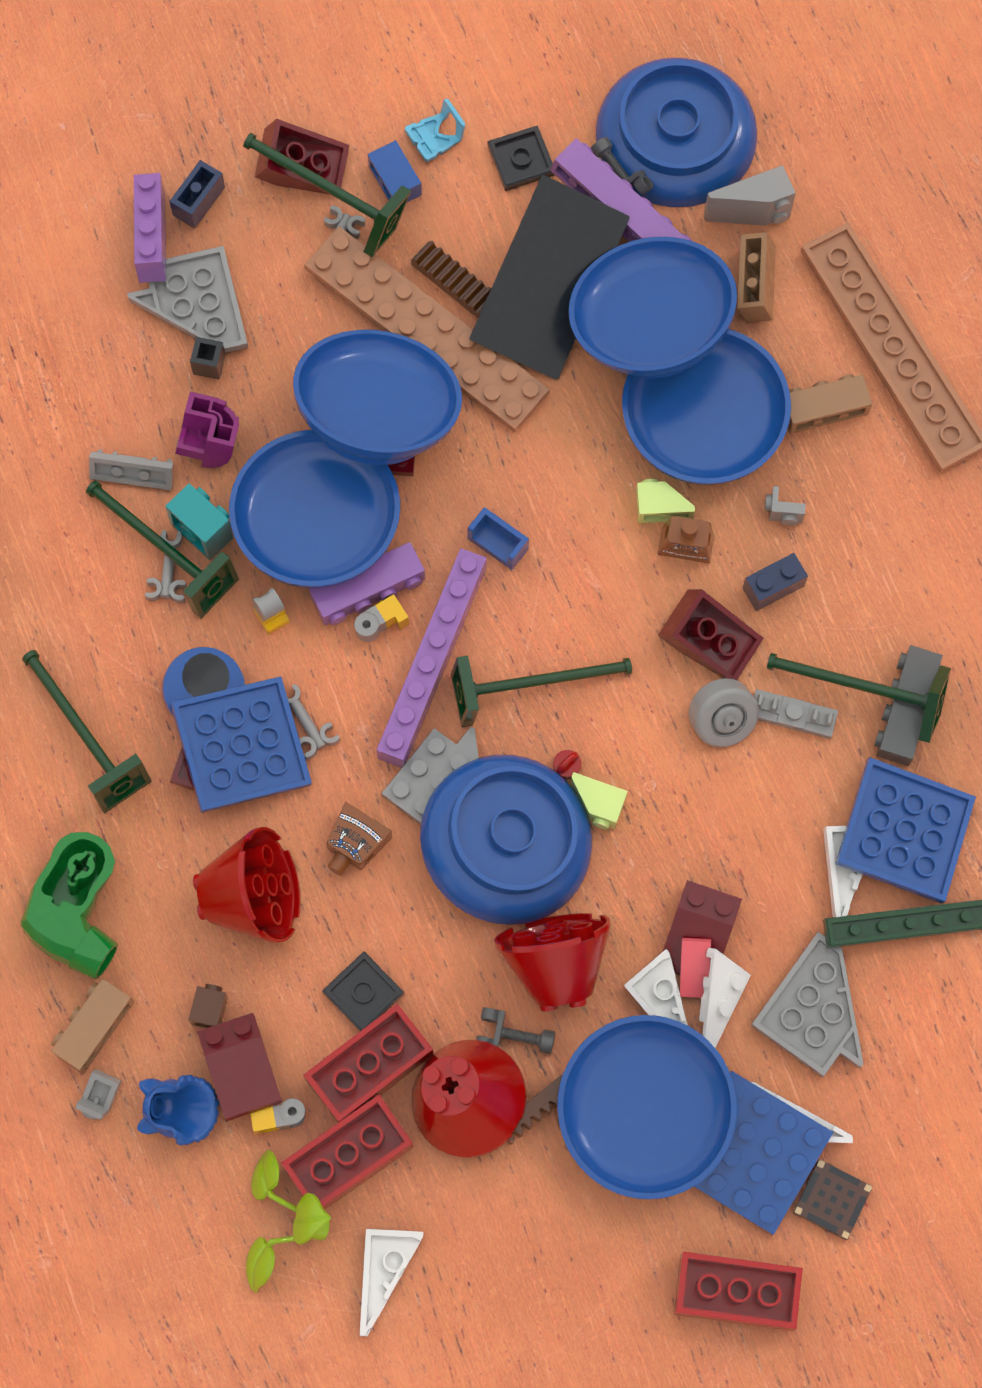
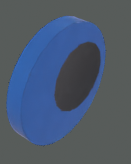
M198 647L183 652L170 663L162 681V696L168 711L173 716L172 702L243 686L245 682L239 666L229 655L215 648Z

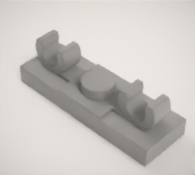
M99 449L97 452L91 451L89 478L171 490L173 486V463L171 459H168L167 462L157 461V457L149 460L141 457L118 455L115 451L113 454L103 453V450Z
M758 689L755 690L754 697L759 707V721L831 739L838 710Z

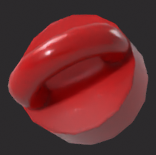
M563 750L555 756L553 769L564 779H571L573 772L577 774L580 772L581 758L577 752Z

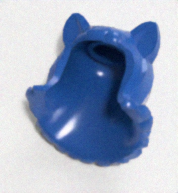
M182 1075L178 1077V1080L167 1079L160 1081L150 1078L139 1082V1087L145 1094L142 1108L143 1119L137 1126V1130L141 1133L148 1135L160 1133L168 1138H174L176 1143L182 1146L193 1142L199 1143L214 1129V1124L218 1121L219 1110L217 1108L220 1102L217 1099V1094H215V1089L204 1078Z

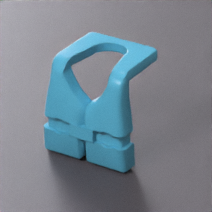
M449 99L443 100L441 113L420 120L417 124L412 123L405 126L406 135L415 146L417 145V151L425 162L435 159L438 154L442 155L462 140L465 130V122ZM451 113L456 121V135L438 133L439 126Z

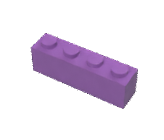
M161 173L134 175V264L139 283L167 281L165 190Z
M409 542L383 554L369 570L355 579L331 587L309 588L310 598L324 626L330 623L331 625H336L347 618L346 616L353 612H365L372 607L371 604L379 600L383 601L393 594L396 596L397 592L405 588L411 590L418 587L425 580V570L412 544Z

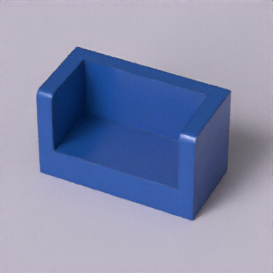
M396 140L368 153V166L388 201L402 185L411 190L407 202L422 195L421 182Z
M485 507L467 529L468 540L510 570L514 569L529 549L528 537Z

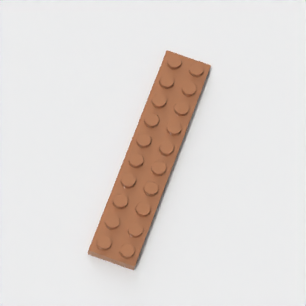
M846 223L803 245L801 248L802 254L939 472L941 473L981 452V430L850 224Z
M339 226L304 264L305 270L382 330L409 337L436 352L453 370L461 391L515 433L549 394L550 389L511 359L471 341L469 337L472 329L376 254L371 257L364 253L365 246Z

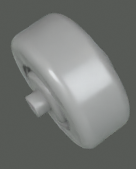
M729 678L718 679L706 684L695 694L689 706V722L704 743L713 747H729L743 741L753 731L758 721L759 707L755 697L743 683Z

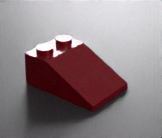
M275 119L264 128L263 143L341 188L349 150L348 144L279 119ZM259 153L254 178L281 187L329 194Z
M687 589L658 634L676 650L721 678L734 680L739 678L764 639L702 589Z
M687 880L664 950L667 949L670 953L675 974L681 975L682 938L711 939V948L717 949L724 954L742 901L741 898Z
M254 1013L197 1031L226 1122L282 1103Z

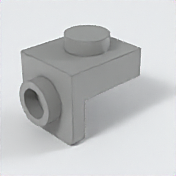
M773 486L771 494H766L765 511H769V521H780L783 525L787 526L802 523L806 504L778 501L779 486Z
M97 1069L93 1070L84 1094L77 1102L75 1108L82 1111V1114L87 1118L103 1119L112 1108L122 1080Z

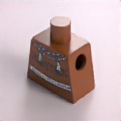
M671 516L662 527L658 555L710 564L714 541L711 523L692 518Z
M345 802L327 840L328 850L335 854L327 867L339 876H342L349 864L362 870L391 840L392 831Z

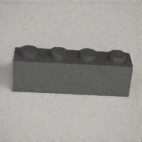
M910 645L906 653L901 652L897 664V669L901 670L899 679H893L891 687L925 695V693L929 692L943 655ZM895 699L892 700L891 705L886 704L881 719L886 721L884 731L878 730L874 746L878 747L877 757L906 766L910 765L915 754L925 710L921 709L922 706Z

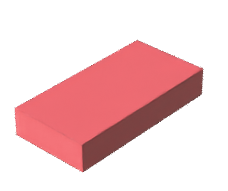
M682 938L681 997L702 998L704 993L703 980L704 977L709 976L710 958L706 957L708 948H711V939Z

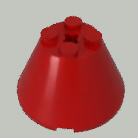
M268 827L252 829L203 868L199 874L194 875L193 886L197 891L199 903L197 913L201 920H207L211 924L270 943L285 942L293 935L295 931L292 928L294 918H298L300 915L299 880L289 850H283L278 840H281V837L274 830Z
M591 913L551 916L525 923V929L513 932V928L506 929L495 937V947L535 1003L540 1005L541 1011H552L557 1009L558 1006L569 1004L571 1008L586 1005V998L593 994L611 924L609 917L600 915V919H592Z
M480 1040L454 1042L435 1052L419 1071L412 1091L413 1116L421 1134L438 1150L462 1158L483 1156L498 1149L512 1137L513 1131L517 1127L520 1118H523L527 1099L526 1085L516 1062L498 1046Z

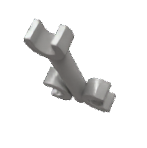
M331 206L330 213L336 215L337 218L331 220L325 217L324 225L330 229H337L340 226L354 238H359L360 231L354 229L353 226L358 224L365 227V219L359 215L351 217L348 214H342L339 207Z
M163 530L161 533V537L175 549L181 546L183 542L181 531H177V537L174 541L167 540L166 530ZM165 554L161 583L156 578H148L147 585L155 586L157 590L154 593H145V597L149 601H156L159 598H171L176 603H184L185 596L177 595L175 591L178 588H187V584L183 580L173 582L175 562Z
M294 684L292 689L295 692V696L288 698V702L309 736L302 737L299 740L301 747L305 744L311 746V750L304 754L305 759L310 760L314 758L317 750H321L326 745L334 746L338 744L340 737L339 735L333 738L325 736L326 732L333 729L331 723L324 724L319 732L300 701L301 692L299 687Z

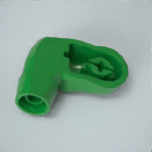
M74 832L59 839L50 859L35 880L21 920V927L29 940L49 957L68 965L70 969L97 980L111 963L118 944L95 925L92 927L88 919L93 912L98 894L113 872L115 859L110 846L101 837L88 832Z

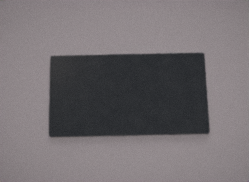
M542 175L469 339L557 380L576 340L569 320V302L572 291L580 276L596 259L618 246L630 217L556 180Z

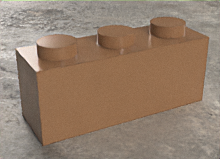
M767 232L741 235L737 309L746 323L773 320L776 247Z
M850 374L839 378L835 382L821 381L815 383L810 388L802 389L797 387L790 389L791 414L788 430L792 434L869 415L872 402L863 375L854 377V375Z
M103 978L99 984L95 982L86 994L87 1001L82 1008L78 1006L69 1017L71 1023L65 1032L61 1030L55 1036L51 1044L54 1046L51 1052L81 1074L86 1072L134 1004L130 996Z

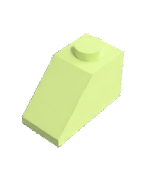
M645 479L641 483H637L636 504L638 523L667 522L671 516L694 519L695 506L665 481L658 482L657 479Z
M573 772L571 786L579 796L589 820L593 821L592 824L600 829L608 830L609 827L615 829L626 800L627 791Z

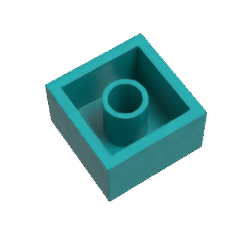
M189 483L165 507L170 524L177 531H181V534L208 560H211L233 539L229 514L220 505L215 507L210 503L209 495L202 488L198 487L195 489Z

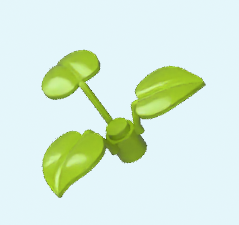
M268 1149L254 1169L251 1180L252 1193L257 1200H264L268 1196L275 1202L296 1212V1217L293 1222V1236L270 1239L268 1242L264 1237H259L252 1244L246 1260V1274L249 1285L255 1293H258V1289L267 1282L273 1271L275 1255L272 1247L275 1244L293 1241L297 1244H305L311 1239L322 1241L328 1235L329 1220H331L330 1215L323 1209L319 1199L314 1194L306 1193L297 1206L274 1194L273 1189L279 1181V1166L274 1153Z

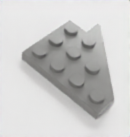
M224 246L166 259L167 281L148 282L149 289L127 293L129 302L191 337L223 342L225 353L248 348Z
M471 726L457 744L434 728L382 792V797L421 825L426 804L439 783L458 767L479 758L475 728Z
M817 932L754 1020L751 1027L822 1078L839 1055L859 1069L864 1063L842 948H827L825 936Z

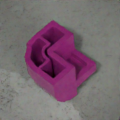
M190 391L175 454L202 460L201 467H222L232 457L239 428V417H236L235 413L226 406V401Z

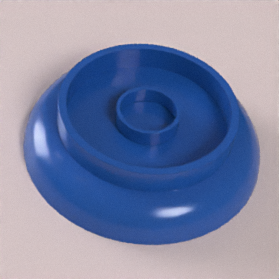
M672 57L641 64L623 75L612 86L598 113L596 142L603 137H608L613 144L611 152L627 175H629L628 177L635 171L644 170L645 175L649 177L654 187L648 193L641 194L633 185V190L639 196L648 199L652 204L660 206L690 207L706 203L709 192L739 182L749 169L756 151L757 126L749 99L730 76L702 61Z
M676 237L642 238L611 249L596 259L583 272L571 294L569 320L572 331L581 347L601 365L617 372L641 378L668 377L681 373L697 364L726 336L735 316L737 289L734 277L726 263L707 247Z
M729 329L722 341L707 356L681 373L662 378H641L627 375L623 388L622 410L625 425L633 444L653 467L669 477L686 483L718 485L741 479L753 473L770 459L780 446L787 432L791 414V399L786 378L771 354L753 339Z
M352 330L324 338L303 354L295 368L293 377L295 402L308 426L334 452L364 464L389 465L400 463L430 449L449 434L458 419L462 406V393L458 379L443 358L416 340L387 331Z
M313 430L286 434L267 443L255 452L237 475L229 502L231 528L245 556L267 576L279 582L301 588L336 586L365 573L388 549L396 532L400 516L399 491L388 465L364 464L345 458L330 449Z
M502 754L472 760L452 771L439 783L431 794L422 816L420 843L423 859L433 882L450 902L475 918L496 924L513 925L542 919L560 909L573 897L581 886L590 864L592 832L589 817L579 796L561 775L548 766L530 758Z
M638 1015L608 1023L596 1030L580 1044L567 1063L562 1075L558 1092L557 1110L564 1142L576 1163L590 1178L604 1188L623 1196L637 1199H659L677 1195L696 1186L721 1162L734 1134L737 1118V1099L733 1079L725 1061L717 1049L703 1035L677 1020L656 1015Z

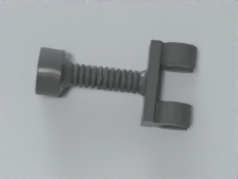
M603 137L592 145L593 154L598 158H603L612 167L613 172L617 176L628 181L631 186L634 185L641 194L648 193L654 187L652 181L645 175L644 170L635 171L628 177L629 175H627L611 152L613 144L608 137Z
M483 1007L481 1020L497 1023L494 1039L477 1036L476 1040L485 1041L499 1047L500 1039H513V1041L516 1040L522 1043L536 1044L539 1047V1052L551 1054L555 1031L544 1029L541 1034L537 1035L536 1033L531 1034V1032H523L522 1030L517 1031V1029L511 1030V1028L508 1029L503 1026L506 1015L505 1011Z

